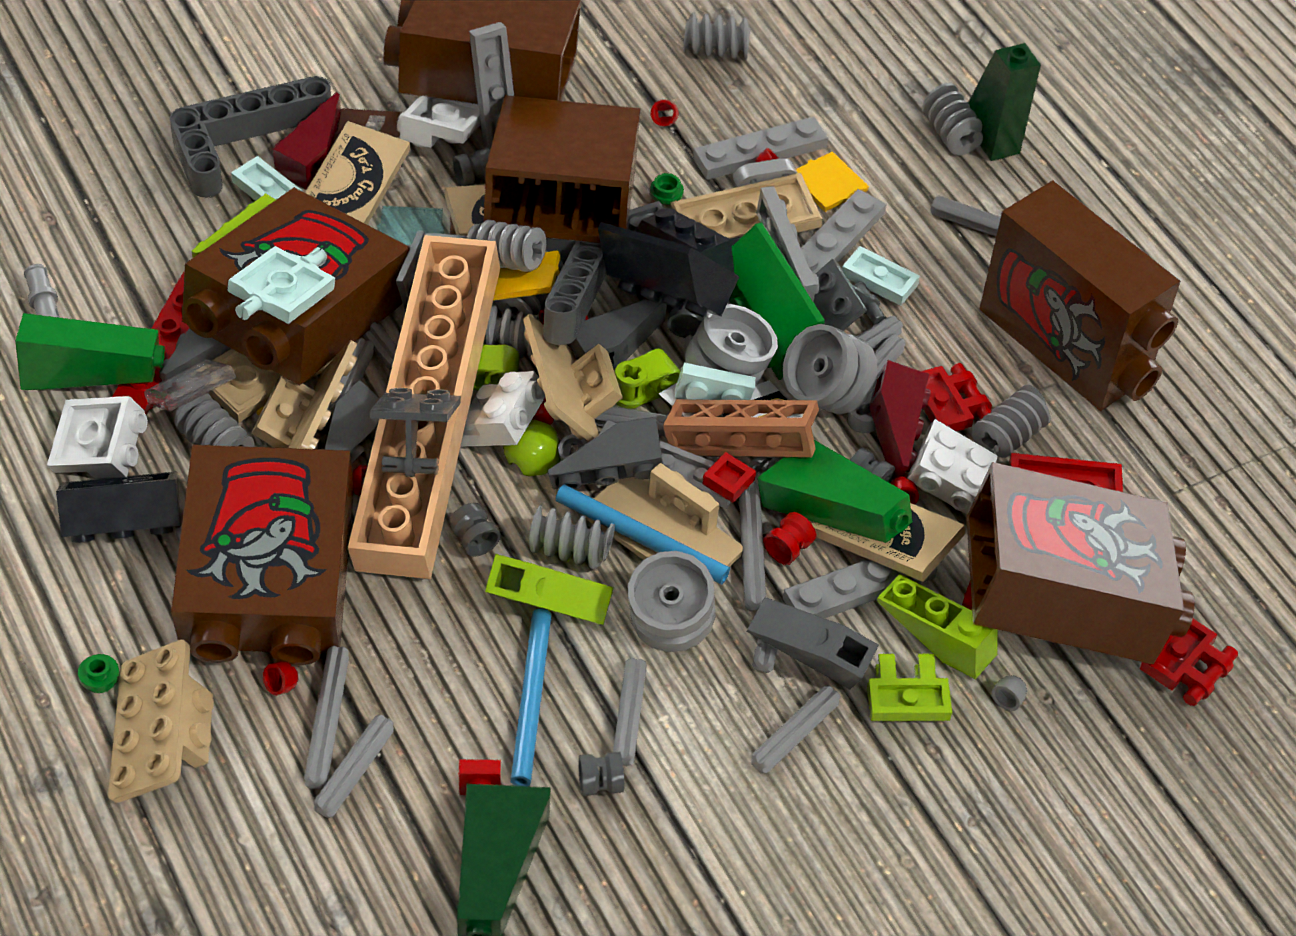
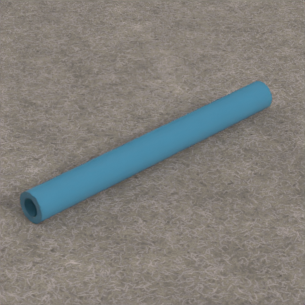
M565 484L560 487L556 494V502L594 521L596 519L600 520V524L609 527L611 523L615 524L616 532L657 553L679 551L693 555L706 565L713 581L721 585L726 581L730 573V567Z
M542 608L535 609L532 612L510 780L515 786H529L532 778L552 616L550 611Z

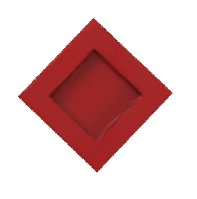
M725 452L703 474L702 484L733 503L755 481L756 470Z
M459 759V795H466L467 784L501 785V760Z

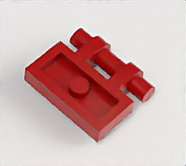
M962 363L955 364L950 369L952 375L949 376L943 366L922 371L929 374L926 388L930 389L931 393L924 411L931 423L936 419L949 428L960 431L972 427L974 416L979 417L981 420L992 411L990 400L986 395L981 394L977 388V379L971 371L965 369ZM960 393H962V394L964 393L965 396H966V398L963 399V398L961 397Z
M1193 618L1185 636L1180 638L1170 635L1154 665L1142 662L1139 669L1171 691L1180 682L1184 683L1189 688L1183 695L1184 701L1190 706H1196L1201 699H1207L1215 690V682L1219 678L1226 677L1233 669V661L1238 657V652L1232 646H1226L1222 651L1212 646L1218 634ZM1199 660L1207 664V669L1203 673L1194 668Z

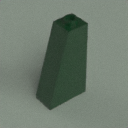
M1026 43L995 50L968 101L970 109L975 112L976 118L980 119L982 123L981 133L983 140L980 146L990 161L1018 155L1021 152L1041 63Z
M467 784L457 913V936H503L550 817L551 787Z

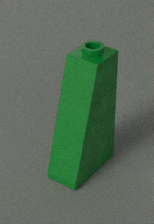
M27 313L22 315L15 340L21 390L153 382L156 367H163L165 346L159 345L157 329Z
M814 440L816 449L812 457H784L757 477L761 504L767 509L785 514L797 512L809 521L884 543L890 541L898 533L903 532L912 523L908 493Z

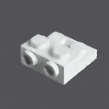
M420 96L398 118L397 130L400 132V139L412 142L413 145L418 147H432L440 138L449 143L463 144L481 125L478 104Z
M509 372L503 375L499 384L482 385L469 406L460 447L517 445L545 398L544 391L537 382L539 377L536 372Z
M130 396L65 400L47 467L54 473L88 472L94 479L127 477L130 466H135L138 462L139 455L136 442L139 433L145 432L147 428L145 411Z
M935 419L926 431L907 479L914 482L922 490L950 504L956 510L968 514L991 463H996L998 456Z

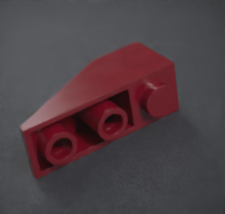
M336 92L326 102H322L315 112L305 121H301L296 129L286 138L278 141L273 148L274 169L293 184L305 190L310 186L336 142L341 114L339 93Z
M887 360L877 375L869 408L884 459L895 466V474L892 479L894 480L897 477H901L905 471L910 472L916 460L917 451L912 449L914 441L919 439L923 429L924 420L919 419L920 413L927 406L931 390L926 388L929 377L928 373Z

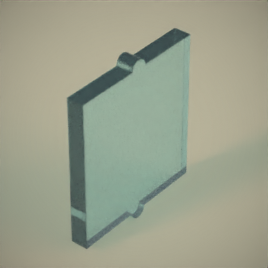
M382 206L381 224L377 225V230L405 245L413 243L417 231H425V234H445L444 227H442L443 209Z

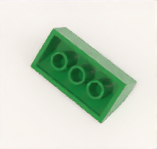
M761 222L755 224L732 246L734 272L739 276V279L729 301L731 304L746 307L759 314L771 325L777 336L778 348L767 368H771L778 380L783 379L785 355L794 338L807 327L825 324V320Z

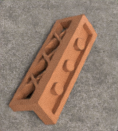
M676 399L663 427L668 444L698 456H722L727 452L732 456L812 457L816 448L811 426L819 411L817 400ZM683 412L696 413L690 417H681ZM723 413H732L725 417H717ZM759 413L766 414L762 417H753ZM793 414H803L802 418H787Z

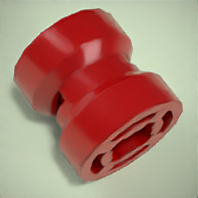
M790 512L780 521V528H773L763 539V544L768 554L783 565H790L800 556V549L808 548L816 540L817 534L812 523L797 512Z

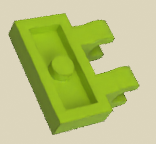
M878 654L879 664L875 666L876 678H869L867 684L870 721H950L952 705L948 678H936L934 654L917 655L918 664L914 666L915 678H897L895 655Z

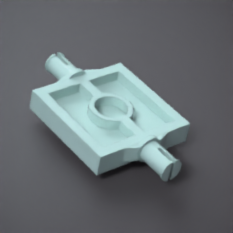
M274 246L228 280V292L244 300L243 303L236 306L235 311L238 317L242 318L243 316V320H247L256 311L263 310L287 324L291 323L334 290L335 277L317 267L326 261V252L317 247L307 256L301 257Z

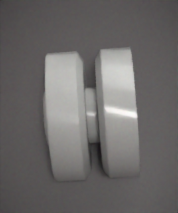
M727 304L721 317L706 313L685 352V361L689 364L756 377V387L778 348L777 336L771 325L759 314L746 307Z
M824 324L807 327L799 333L788 347L783 362V380L790 394L797 400H817L820 409L836 414L852 412L861 406L873 391L878 375L877 358L868 343L859 337Z
M679 551L659 552L644 559L633 571L628 583V600L631 623L638 637L650 647L665 652L685 651L700 644L711 632L716 618L714 583L706 565L693 555Z

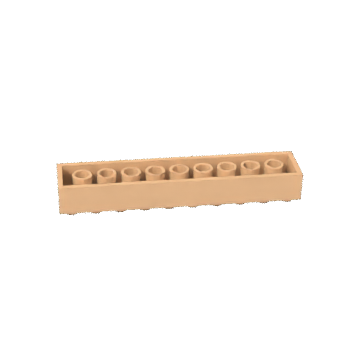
M424 235L386 393H389V390L393 388H409L412 390V394H427L429 390L443 389L450 391V395L461 396V403L447 422L418 421L416 458H438L439 463L437 466H439L437 475L415 473L414 477H406L405 473H383V456H406V420L379 419L348 544L352 564L357 572L431 579L500 272L496 241Z

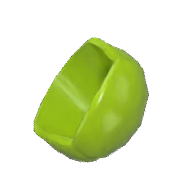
M531 420L517 445H503L504 455L509 465L516 464L525 476L544 475L548 473L550 468L561 461L558 452L560 442L557 432L551 425L542 421Z

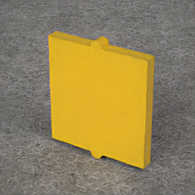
M830 152L815 160L810 159L807 161V164L796 169L797 173L802 174L814 202L824 212L845 203L858 189L863 192H867L869 189V185L834 152Z
M559 250L545 252L539 267L531 272L500 268L493 300L550 293L556 276L560 274L558 268L560 260Z

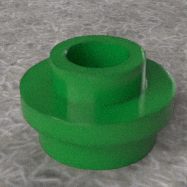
M660 174L650 185V196L661 204L669 205L671 204L670 202L679 201L683 197L684 187L680 179L674 174Z
M105 654L87 657L78 668L80 683L93 693H104L112 689L120 673L116 660ZM103 670L102 672L94 673V671Z

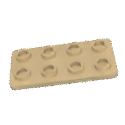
M528 314L523 318L526 328L524 336L531 346L533 353L531 360L538 370L539 378L537 382L545 394L546 402L544 406L553 419L564 421L578 439L582 440L585 438L590 442L599 436L594 419L612 408L615 403L623 398L609 353L604 347L597 344L576 361L573 350L567 344L555 345L547 342L543 338L544 325L534 316Z
M349 340L322 371L314 389L309 388L303 383L299 386L280 376L251 434L275 448L315 449L318 439L314 438L317 430L321 431L332 413L327 409L330 402L334 403L341 394L344 384L340 380L343 375H348L357 360V357L352 355L357 343Z
M659 463L651 471L650 480H640L634 477L619 479L617 483L608 485L593 498L728 567L742 555L743 546L717 528L719 503L709 493L699 490L686 481L680 473L670 470L662 463ZM585 516V518L591 523L595 522L594 520ZM600 524L601 530L605 532L608 527ZM614 531L613 538L643 560L657 554V552Z
M182 639L129 659L121 666L108 798L115 803H120L175 783L181 774L182 759L194 768L208 764L211 743V718L214 706L213 693L188 675L190 645Z

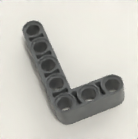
M312 76L175 109L170 114L173 146L194 194L199 197L210 198L218 195L223 188L220 159L215 146L297 127L301 121H305L315 112L322 102H326L331 97L330 82L323 77Z
M546 238V251L559 250L560 260L564 266L545 301L543 338L555 345H566L576 339L607 273L601 243Z

